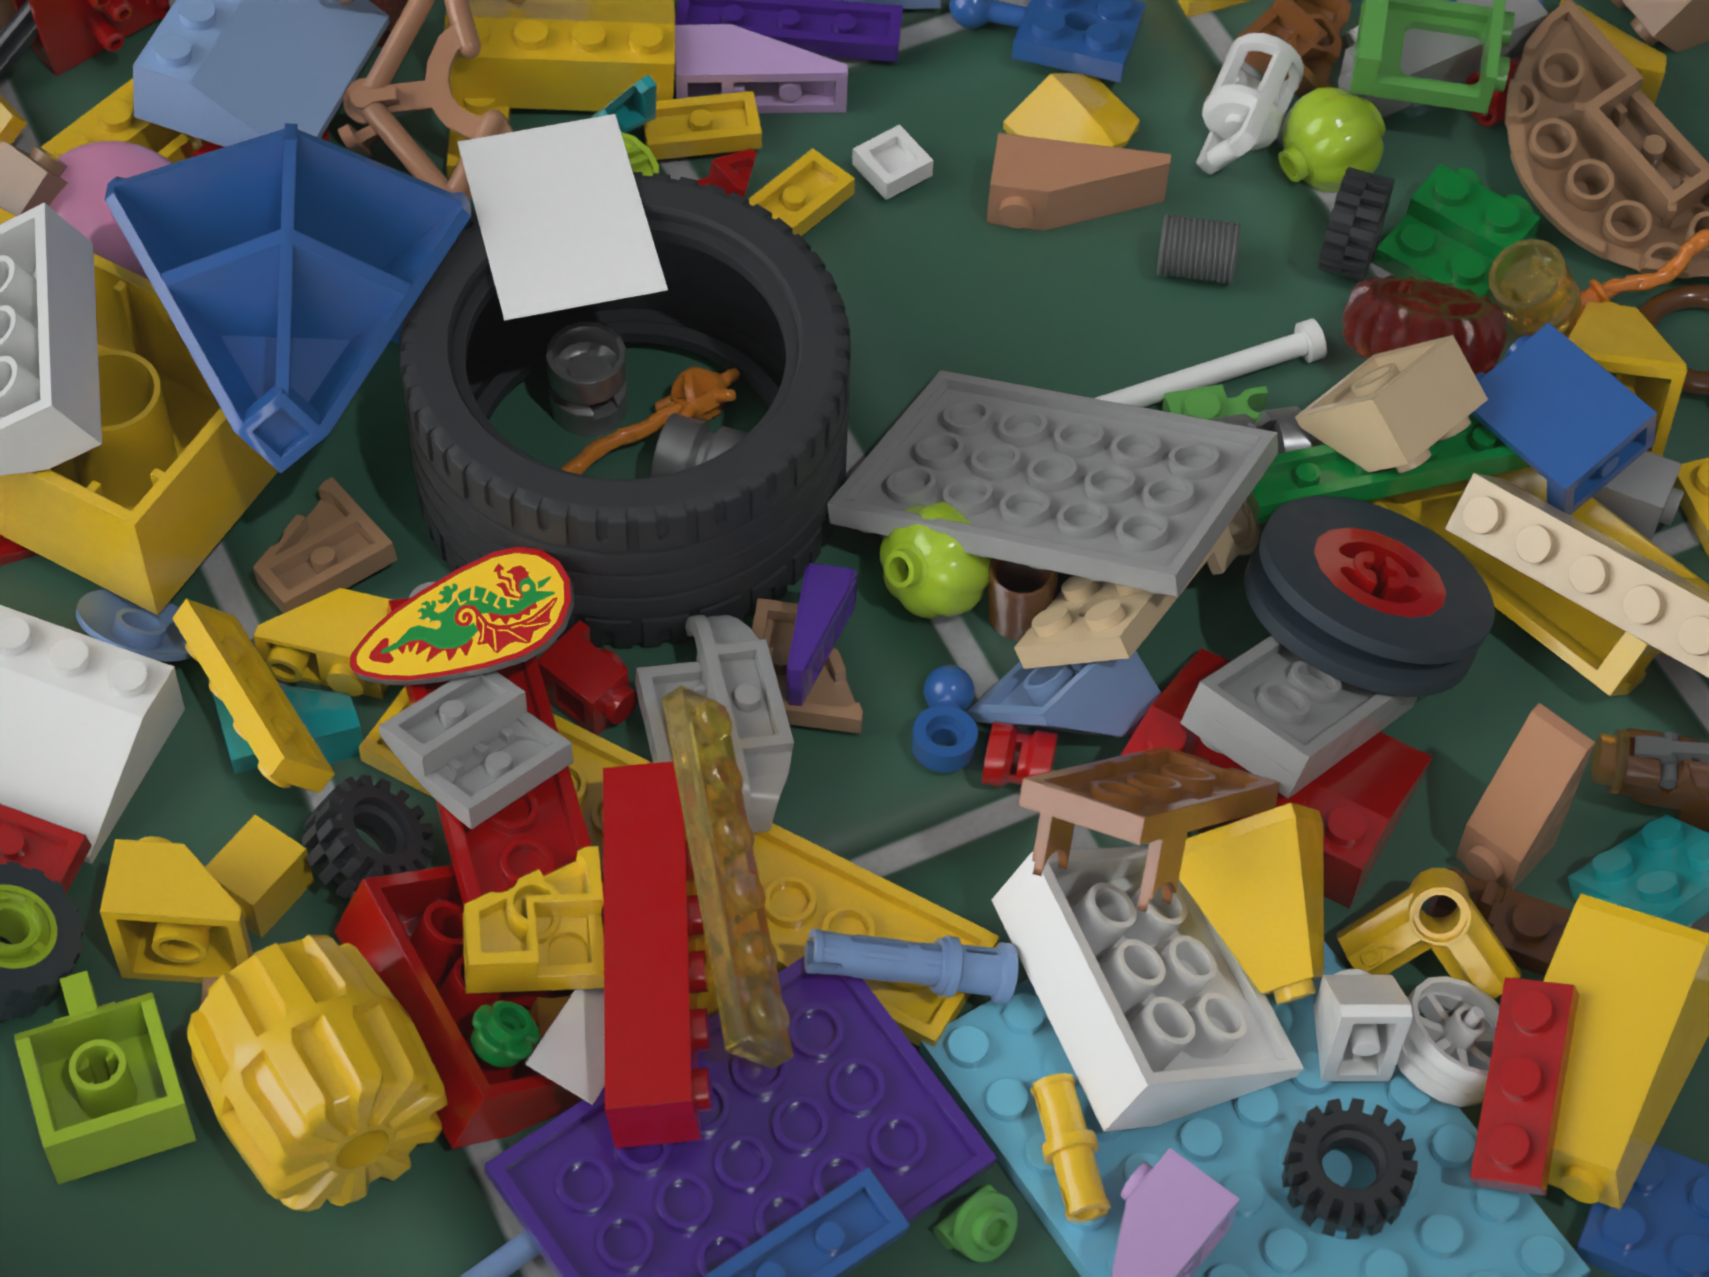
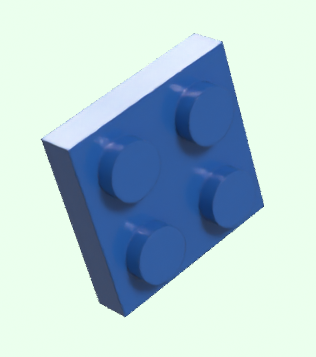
M1654 1144L1621 1210L1599 1202L1591 1204L1575 1248L1576 1253L1585 1263L1618 1277H1709V1166Z

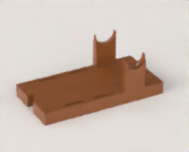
M1165 746L1023 778L1019 806L1040 812L1032 861L1035 862L1033 874L1042 877L1047 860L1056 851L1059 857L1058 867L1067 870L1074 827L1077 824L1137 845L1149 843L1137 910L1146 912L1149 901H1152L1160 887L1162 888V902L1171 905L1173 893L1176 894L1187 832L1275 808L1280 782L1236 768L1225 769L1209 764L1210 760Z

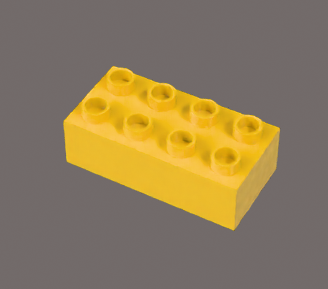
M0 208V225L16 217V215ZM93 253L102 444L49 470L0 476V535L159 615L278 471L233 431L149 279Z

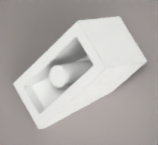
M1349 969L1334 975H1323L1313 1007L1321 1082L1390 1081L1413 1018L1410 1001L1393 975H1371L1369 972L1360 969Z

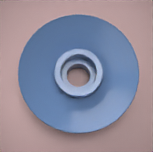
M107 589L89 592L79 600L75 613L76 619L81 628L92 638L157 661L173 662L191 658L185 649L187 642L172 619L179 609L178 606L169 602L160 614L156 615Z

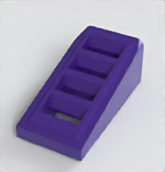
M809 563V567H805L787 666L786 700H789V705L802 707L855 609L858 573L854 569Z

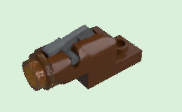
M1627 728L1626 730L1616 729L1614 735L1598 734L1592 756L1591 784L1606 786L1607 793L1628 796L1633 801L1641 804L1674 809V818L1709 832V743L1688 736H1678L1674 732L1662 734V732L1635 728Z

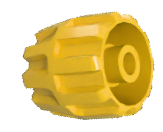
M307 935L303 939L280 945L274 943L254 952L252 957L230 972L223 973L207 989L208 996L199 1010L191 1014L187 1029V1039L192 1048V1061L221 1127L266 1192L275 1199H280L284 1205L293 1210L310 1212L319 1209L326 1199L331 1204L341 1207L367 1196L370 1182L379 1177L395 1181L411 1168L409 1153L419 1143L435 1142L443 1129L436 1111L447 1105L444 1085L418 1031L406 1010L366 958L350 943L338 946L335 940L328 935Z

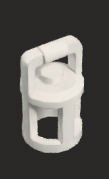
M1248 33L1238 37L1232 43L1212 91L1206 98L1203 106L1202 116L1210 132L1196 163L1204 172L1211 175L1237 160L1249 150L1267 147L1277 138L1281 122L1294 92L1301 83L1304 72L1301 57L1291 45L1279 37L1265 33ZM1249 51H1261L1273 55L1262 81L1251 77L1242 68V64ZM1288 72L1289 78L1286 81H1284Z

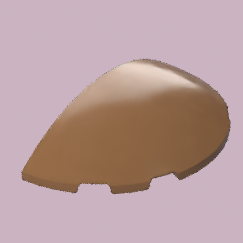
M1566 0L1552 11L1530 36L1524 46L1523 58L1517 67L1513 80L1510 79L1505 103V125L1508 131L1511 160L1519 180L1530 199L1561 233L1580 247L1604 260H1610L1641 273H1655L1677 255L1684 242L1698 231L1709 229V163L1640 90L1644 77L1572 0ZM1709 245L1689 261L1686 270L1676 278L1709 276Z

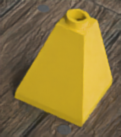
M1588 301L1568 339L1657 412L1654 445L1647 451L1663 456L1687 374V365L1636 307L1622 306L1614 302L1598 303Z
M1288 803L1187 838L1179 880L1261 994H1274L1277 1005L1299 1000L1317 993L1313 981L1322 978L1324 975L1323 821L1319 810Z

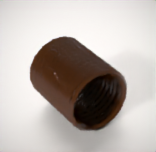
M991 558L988 584V617L994 630L1007 639L1020 641L1032 627L1034 617L1046 610L1057 597L1058 572L1047 569H1035L1028 565ZM1026 590V591H1030V592L1019 593V592H1015V591Z

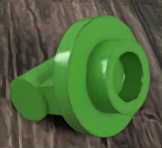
M984 1184L934 1226L933 1232L945 1248L949 1250L955 1248L976 1262H988L1003 1254L1011 1244L1017 1230V1211L1013 1202L1008 1197L997 1192L989 1184Z

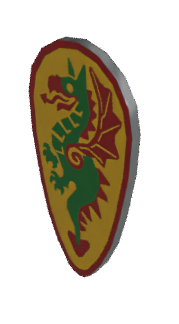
M518 546L494 551L458 568L423 589L386 615L366 634L354 649L350 657V667L355 675L363 680L386 685H419L485 674L525 662L548 649L566 629L574 608L573 583L560 561L543 550Z

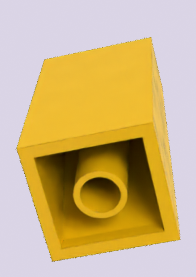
M1581 893L1543 980L1545 982L1575 985L1579 993L1548 1184L1561 1188L1570 1197L1588 1204L1599 1202L1621 1210L1709 1036V933Z

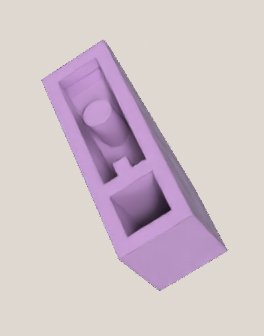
M732 24L675 25L676 99L754 91L758 114L846 112L847 64Z
M1171 1148L1167 1150L1154 1167L1147 1162L1142 1163L1131 1175L1121 1192V1197L1126 1200L1111 1277H1192L1231 1230L1240 1198Z

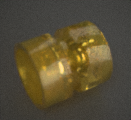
M1529 239L1516 242L1505 248L1494 260L1489 272V287L1516 336L1521 338L1529 335L1531 337L1549 322L1568 338L1585 308V300L1558 248L1547 241Z

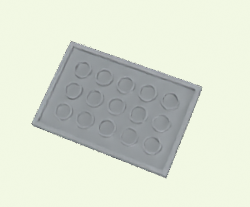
M940 370L827 503L830 524L857 529L864 533H876L889 536V533L894 529L920 524L936 532L951 536L963 547L966 553L976 554L979 557L1000 559L1028 565L1035 569H1047L1085 577L1092 581H1104L1146 590L1153 594H1166L1178 597L1277 456L1278 436L1277 432ZM944 501L965 516V519L971 522V525L940 518L934 520L923 519L920 514L903 510L916 504L929 505L933 502Z

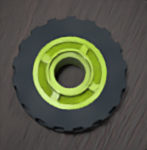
M7 861L6 864H0V936L12 943L5 944L0 942V1020H11L12 1016L16 1015L26 1017L35 1014L42 1005L47 1007L52 1003L59 991L63 990L60 978L70 976L84 943H80L84 934L83 921L79 920L77 914L79 908L74 899L70 900L65 894V888L58 881L53 882L45 877V872L34 867L31 870L20 866L21 863Z

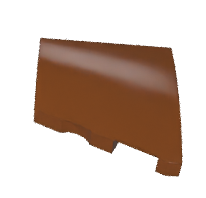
M1275 0L1273 5L1240 33L1237 38L1248 33H1265L1279 37L1291 45L1300 55L1304 66L1301 83L1294 94L1303 97L1317 88L1332 87V84L1329 83L1333 64L1340 55L1342 47L1340 33L1348 22L1352 4L1348 0ZM1249 51L1244 61L1264 75L1273 55L1261 51ZM1288 72L1284 81H1286L1289 78Z

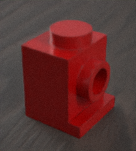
M581 620L537 659L550 705L579 727L597 736L612 723L616 725L623 722L637 705V692L629 687L628 670L624 662L613 651L607 648L599 650L590 641V627Z

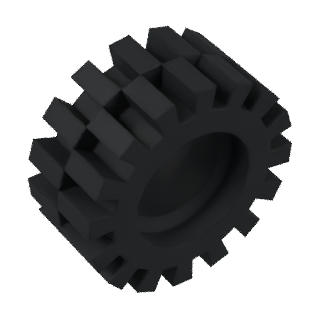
M1352 167L1347 168L1324 235L1318 269L1364 282L1385 222V216L1393 192L1394 179Z
M361 775L356 781L351 776L344 779L339 785L337 784L314 809L303 826V829L307 830L302 837L303 847L313 848L306 857L310 866L322 865L324 871L318 878L325 885L332 879L339 883L336 894L344 899L353 891L356 892L362 879L426 869L431 862L429 857L434 853L435 843L427 841L434 834L431 824H419L418 822L425 814L419 804L410 809L404 803L410 797L408 793L403 789H400L396 795L390 793L391 782L382 778L373 786L371 775ZM356 829L370 836L381 852L368 845Z
M1340 1098L1328 1100L1324 1113H1322L1318 1106L1309 1110L1305 1121L1299 1120L1294 1128L1283 1162L1285 1167L1282 1173L1283 1187H1290L1287 1196L1290 1206L1294 1209L1303 1204L1304 1210L1301 1219L1310 1227L1317 1217L1326 1221L1322 1233L1334 1237L1337 1226L1346 1227V1239H1359L1363 1227H1367L1370 1236L1382 1232L1386 1221L1392 1225L1399 1217L1402 1207H1405L1417 1174L1418 1161L1412 1160L1416 1152L1413 1138L1402 1141L1406 1129L1405 1125L1397 1118L1392 1124L1387 1126L1384 1120L1388 1110L1378 1104L1372 1115L1363 1113L1365 1102L1363 1099L1352 1098L1348 1110L1342 1109ZM1337 1148L1358 1151L1369 1158L1374 1164L1376 1179L1372 1184L1363 1189H1350L1340 1186L1326 1175L1323 1169V1157L1331 1150Z

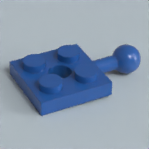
M950 0L949 3L952 18L964 28H978L988 21L1018 28L1013 42L1011 57L1013 59L1120 83L1141 29L1146 8V2L1137 0H1030L1028 7L998 0Z

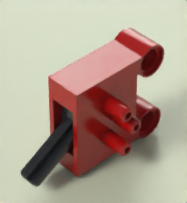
M12 0L16 13L0 31V82L29 47L56 77L105 49L109 52L117 51L123 46L127 36L159 18H164L170 10L169 1Z

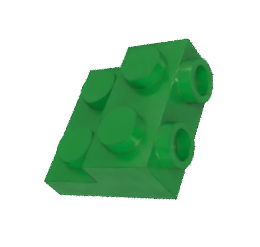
M1440 163L1410 198L1406 215L1376 248L1373 264L1473 319L1532 248L1541 217L1533 213L1531 205L1523 197L1516 194L1502 197L1483 187L1481 178L1471 169L1460 167L1454 171Z

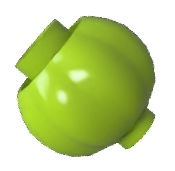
M1323 87L1309 92L1301 97L1289 110L1282 125L1281 139L1284 150L1279 153V162L1284 173L1294 182L1304 180L1323 192L1338 193L1340 190L1343 176H1345L1348 167L1374 173L1378 168L1384 151L1382 137L1385 134V125L1382 116L1371 101L1364 97L1359 98L1340 88Z
M944 501L933 502L929 505L916 504L903 510L920 514L923 519L934 520L940 518L971 525V522L966 520L965 516ZM917 524L894 529L889 533V536H885L882 540L880 562L883 567V579L886 588L893 597L901 601L906 610L918 617L928 619L941 616L953 617L971 611L982 598L984 589L989 584L991 558L966 553L963 547L947 534L936 532L927 526Z

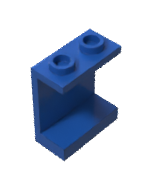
M1549 322L1533 336L1525 335L1519 338L1509 348L1504 360L1487 374L1482 372L1475 375L1488 400L1472 412L1471 415L1547 480V503L1568 515L1573 514L1654 445L1657 412Z

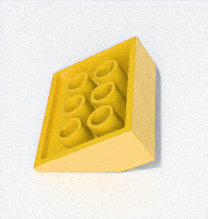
M468 0L481 43V50L474 58H465L460 55L453 63L450 86L453 97L459 106H464V98H496L497 106H509V108L600 111L647 75H650L657 84L656 101L673 99L675 72L674 0H526L519 5L513 4L509 0ZM447 10L444 31L451 26Z

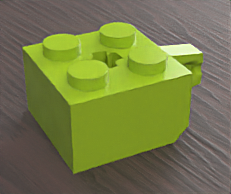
M87 971L60 978L69 1015L55 1019L53 1023L14 1034L42 1145L58 1185L197 1141L153 992L115 1003L114 1001L98 1006Z

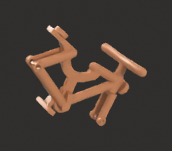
M338 0V1H339L340 3H342V4H350V3L354 2L355 0ZM408 0L367 78H360L352 82L346 89L343 97V106L347 115L357 124L367 127L357 132L352 126L346 124L339 128L338 132L350 151L366 158L373 157L369 146L383 139L413 177L451 193L463 192L471 202L472 196L462 158H460L448 181L393 114L434 110L445 126L468 140L514 131L508 119L499 110L492 109L483 116H474L463 110L453 97L450 86L453 63L460 55L465 58H474L481 50V43L468 0H444L451 26L438 36L427 61L426 79L424 81L390 84L435 0ZM509 0V2H511V3H513V4H516V5L522 4V3H524V2L526 1V0Z

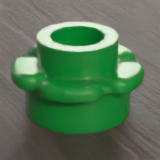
M497 1001L494 1002L492 1007L482 1005L474 1013L472 1020L474 1029L471 1034V1043L475 1052L484 1061L498 1067H511L516 1065L521 1059H525L532 1054L533 1045L539 1041V1029L524 1007L513 1002Z

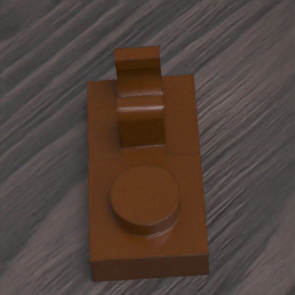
M1449 868V870L1456 872L1464 880L1469 891V897L1518 967L1545 976L1565 930L1571 910L1508 887L1507 889L1500 887L1494 881L1488 880L1486 882L1464 874L1461 869ZM1435 895L1431 897L1426 914L1432 917H1445L1450 915L1458 904L1452 898L1445 895Z

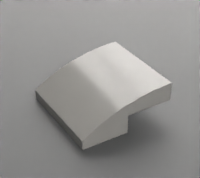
M496 671L451 680L379 725L380 736L406 769L442 806L470 829H473L573 763L572 743L527 712L525 691Z

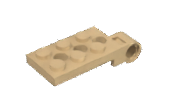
M1247 499L1183 590L1206 561L1212 575L1223 574L1236 556L1248 555L1254 551L1259 540L1260 523L1257 524ZM1073 575L1062 584V591L1047 609L1034 617L1032 627L1016 644L1014 649L1024 669L1128 659L1134 654L1178 597L1166 594H1153L1138 588L1104 581H1092L1085 577Z

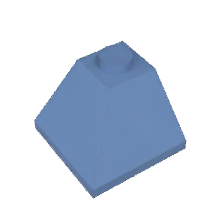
M1136 651L1128 659L1024 669L1021 662H1019L966 712L975 722L993 724L994 720L1014 724L1015 727L1120 738L1136 731L1148 709L1160 696L1161 692Z

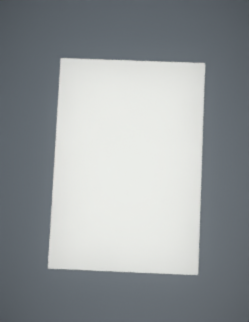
M615 114L458 142L504 321L668 290Z

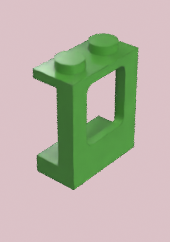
M1362 0L1349 93L1487 114L1493 92H1504L1510 58L1500 56L1501 46L1508 47L1510 44L1515 12L1505 11L1506 0H1492L1490 7L1446 0ZM1409 29H1420L1478 39L1483 46L1479 82L1474 85H1466L1404 74L1400 65L1405 32Z

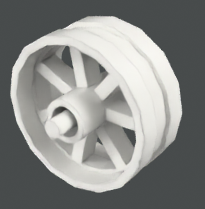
M1448 976L1428 978L1419 984L1408 996V1000L1412 1005L1413 1018L1396 1064L1400 1071L1419 1090L1440 1102L1459 1107L1479 1105L1484 1099L1500 1005L1487 993L1466 981Z

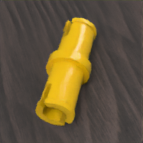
M1058 1073L1037 1080L1033 1083V1087H1030V1091L1035 1098L1046 1142L1041 1147L1044 1161L1054 1167L1066 1210V1220L1071 1223H1082L1106 1215L1109 1212L1108 1210L1111 1209V1204L1106 1197L1094 1155L1100 1146L1096 1133L1093 1130H1088L1075 1088V1078L1072 1074Z

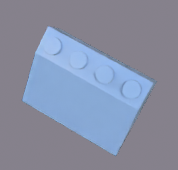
M176 0L133 64L134 117L224 147L284 129L285 123L298 124V130L321 138L343 102L346 89L356 80L389 25V15L369 0H355L350 4H342L338 0Z

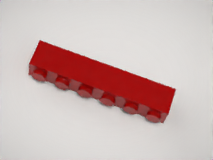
M683 760L603 768L605 1112L615 1148L701 1140L700 1111H710L713 1108L709 1068H699V1051L711 1049L709 1016L707 1008H697V993L709 992L705 950L696 951L695 936L707 935L704 895L694 894V881L705 880L706 878L705 857L702 839L693 840L692 827L704 826V810L700 786H688Z

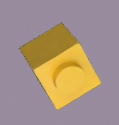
M254 815L205 866L209 873L242 909L247 930L261 939L314 882L311 866L306 858L308 856L307 848L257 815Z

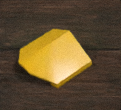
M1051 73L1004 120L1003 129L1011 135L1122 148L1128 144L1132 135L1138 131L1140 119L1097 77L1080 73Z

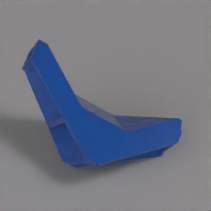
M285 123L284 129L128 178L116 176L107 184L105 194L107 206L233 431L280 473L329 435L471 217V202L463 192L451 193L298 130V124Z

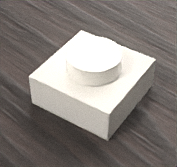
M900 124L853 148V166L885 200L932 176L933 159Z

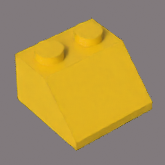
M154 836L143 837L138 841L115 839L100 907V915L121 978L203 983V978L220 977L223 973L230 972L253 956L242 909L185 844L173 843L167 839Z

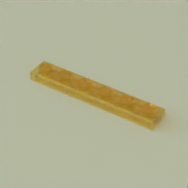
M680 685L663 696L662 701L725 1049L727 1052L773 1069L794 1056L788 1030L789 1014L783 1003L776 968L777 952L771 942L765 912L766 896L759 881L753 850L754 834L748 824L742 793L743 778L737 767L731 736L732 721L726 711V706Z

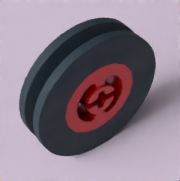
M1310 496L1295 499L1280 506L1269 518L1262 532L1260 543L1252 553L1244 573V587L1249 604L1264 627L1283 646L1306 663L1338 680L1382 694L1421 697L1442 693L1455 687L1467 675L1476 657L1477 650L1484 643L1495 617L1493 599L1486 583L1475 567L1456 548L1428 528L1399 513L1372 503L1345 497Z

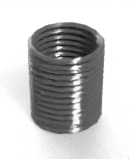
M1166 213L1163 219L1156 273L1158 276L1163 274L1164 277L1168 275L1171 278L1176 276L1177 279L1181 276L1182 279L1187 277L1188 280L1193 278L1194 281L1199 279L1200 282L1202 280L1206 282L1210 280L1212 283L1216 281L1218 284L1222 282L1223 285L1226 282L1229 285L1232 284L1236 268L1241 225L1238 221L1234 224L1230 220L1226 223L1225 220L1221 222L1219 219L1214 221L1213 219L1208 220L1205 218L1203 220L1201 217L1197 219L1195 216L1191 218L1189 215L1185 218L1184 215L1179 217L1178 214L1174 215L1173 213L1170 216Z

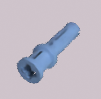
M814 928L808 934L809 940H806L804 965L806 972L811 974H835L852 976L853 978L913 983L929 986L931 992L945 998H951L956 992L988 995L992 1002L998 1004H1007L1011 1000L1017 983L1018 954L1015 945L1012 943L1000 942L995 948L961 944L958 937L946 935L943 938H938L934 943H918L866 935L841 934Z

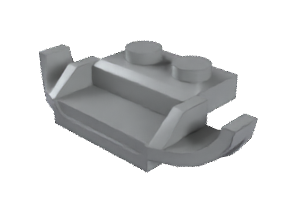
M730 615L690 616L687 618L685 629L687 636H694L698 651L696 662L640 667L636 669L635 688L653 763L683 760L688 785L724 781L726 791H733L737 834L770 831L780 795L788 779L794 740L767 640L758 639L750 627L738 618Z

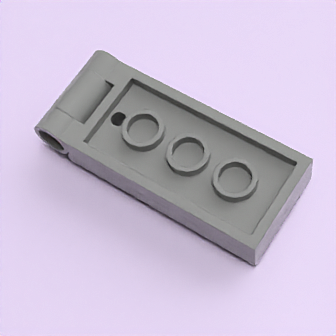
M1271 635L1200 681L1180 723L1198 735L1204 745L1211 750L1225 754L1253 774L1279 781L1278 792L1289 799L1414 706L1418 697L1377 693L1338 680L1300 659Z

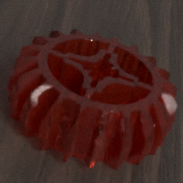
M1389 275L1385 278L1375 276L1356 283L1355 288L1352 289L1349 302L1345 304L1342 319L1345 324L1342 335L1346 338L1345 343L1349 347L1356 350L1361 357L1370 358L1374 354L1453 335L1473 373L1477 375L1478 373L1491 371L1495 364H1497L1506 342L1507 332L1505 329L1508 318L1503 314L1504 310L1497 304L1492 303L1486 296L1475 295L1472 289H1461L1453 286V283L1435 282L1432 278L1429 280L1417 279L1411 275L1407 278H1399L1394 275Z

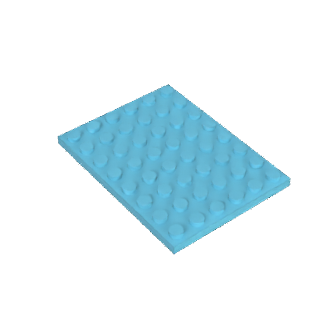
M1324 942V975H1334L1340 971L1347 970ZM1029 978L1016 985L1014 994L1007 1004H998L990 1000L951 1022L936 1047L920 1041L919 1053L995 1154L1001 1167L1081 1277H1111L1126 1200L1121 1197V1192L1131 1175L1142 1163L1147 1162L1154 1167L1169 1148L1240 1198L1231 1230L1192 1277H1588L1591 1271L1528 1193L1477 1187L1470 1179L1478 1130L1458 1106L1440 1102L1419 1090L1400 1071L1397 1064L1390 1081L1321 1082L1313 1009L1317 993L1277 1005L1274 994H1265L1304 1067V1070L1297 1077L1158 1126L1103 1131ZM1322 978L1313 981L1317 993ZM1058 1073L1072 1074L1075 1078V1088L1088 1130H1093L1098 1139L1100 1147L1094 1155L1106 1197L1111 1204V1209L1108 1210L1109 1212L1106 1215L1082 1223H1071L1066 1220V1210L1054 1167L1044 1161L1041 1147L1046 1142L1035 1098L1030 1091V1087H1033V1083L1037 1080ZM1338 1098L1341 1100L1343 1110L1349 1109L1352 1098L1365 1100L1363 1113L1369 1115L1373 1114L1377 1104L1387 1109L1388 1112L1384 1123L1389 1126L1398 1118L1406 1127L1402 1141L1413 1138L1416 1147L1412 1160L1418 1161L1417 1174L1405 1207H1402L1399 1217L1392 1225L1386 1221L1382 1232L1370 1236L1367 1227H1363L1359 1239H1346V1227L1337 1226L1334 1237L1323 1234L1322 1230L1326 1221L1319 1217L1310 1227L1301 1219L1304 1210L1303 1204L1292 1209L1287 1200L1290 1187H1283L1282 1173L1285 1167L1283 1162L1299 1120L1304 1122L1307 1112L1315 1106H1318L1322 1113H1324L1328 1100ZM1337 1148L1331 1150L1323 1157L1322 1163L1326 1175L1340 1186L1350 1189H1363L1372 1184L1376 1179L1374 1164L1369 1158L1358 1151Z

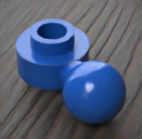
M944 665L933 670L924 683V698L930 708L921 712L914 722L911 749L914 757L921 765L936 772L947 773L958 771L972 761L976 750L978 728L973 718L965 712L971 705L975 694L972 678L964 669L958 666Z

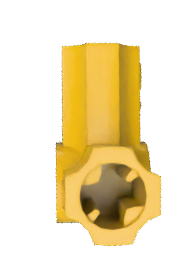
M1431 868L1421 872L1413 879L1409 889L1337 932V940L1352 967L1367 971L1371 975H1387L1431 948L1452 978L1472 984L1493 999L1502 995L1505 977L1517 979L1521 977L1520 969L1469 897V891L1464 880L1456 872L1446 868ZM1435 895H1445L1452 898L1458 904L1456 909L1445 917H1432L1426 914L1421 909V906L1428 898Z

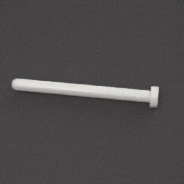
M1311 318L1297 323L1294 334L1094 399L1146 407L1162 402L1164 393L1211 386L1300 356L1308 363L1323 359L1327 353L1326 340L1318 322Z

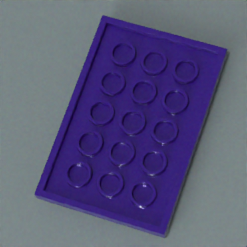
M803 956L709 1017L711 1049L699 1051V1068H709L713 1108L710 1111H700L701 1140L615 1148L605 1112L604 1086L593 1105L585 1100L580 1101L485 1163V1174L557 1277H704L868 1167L907 1222L911 1224L992 1168L997 1157L862 978H853L852 976L807 973Z

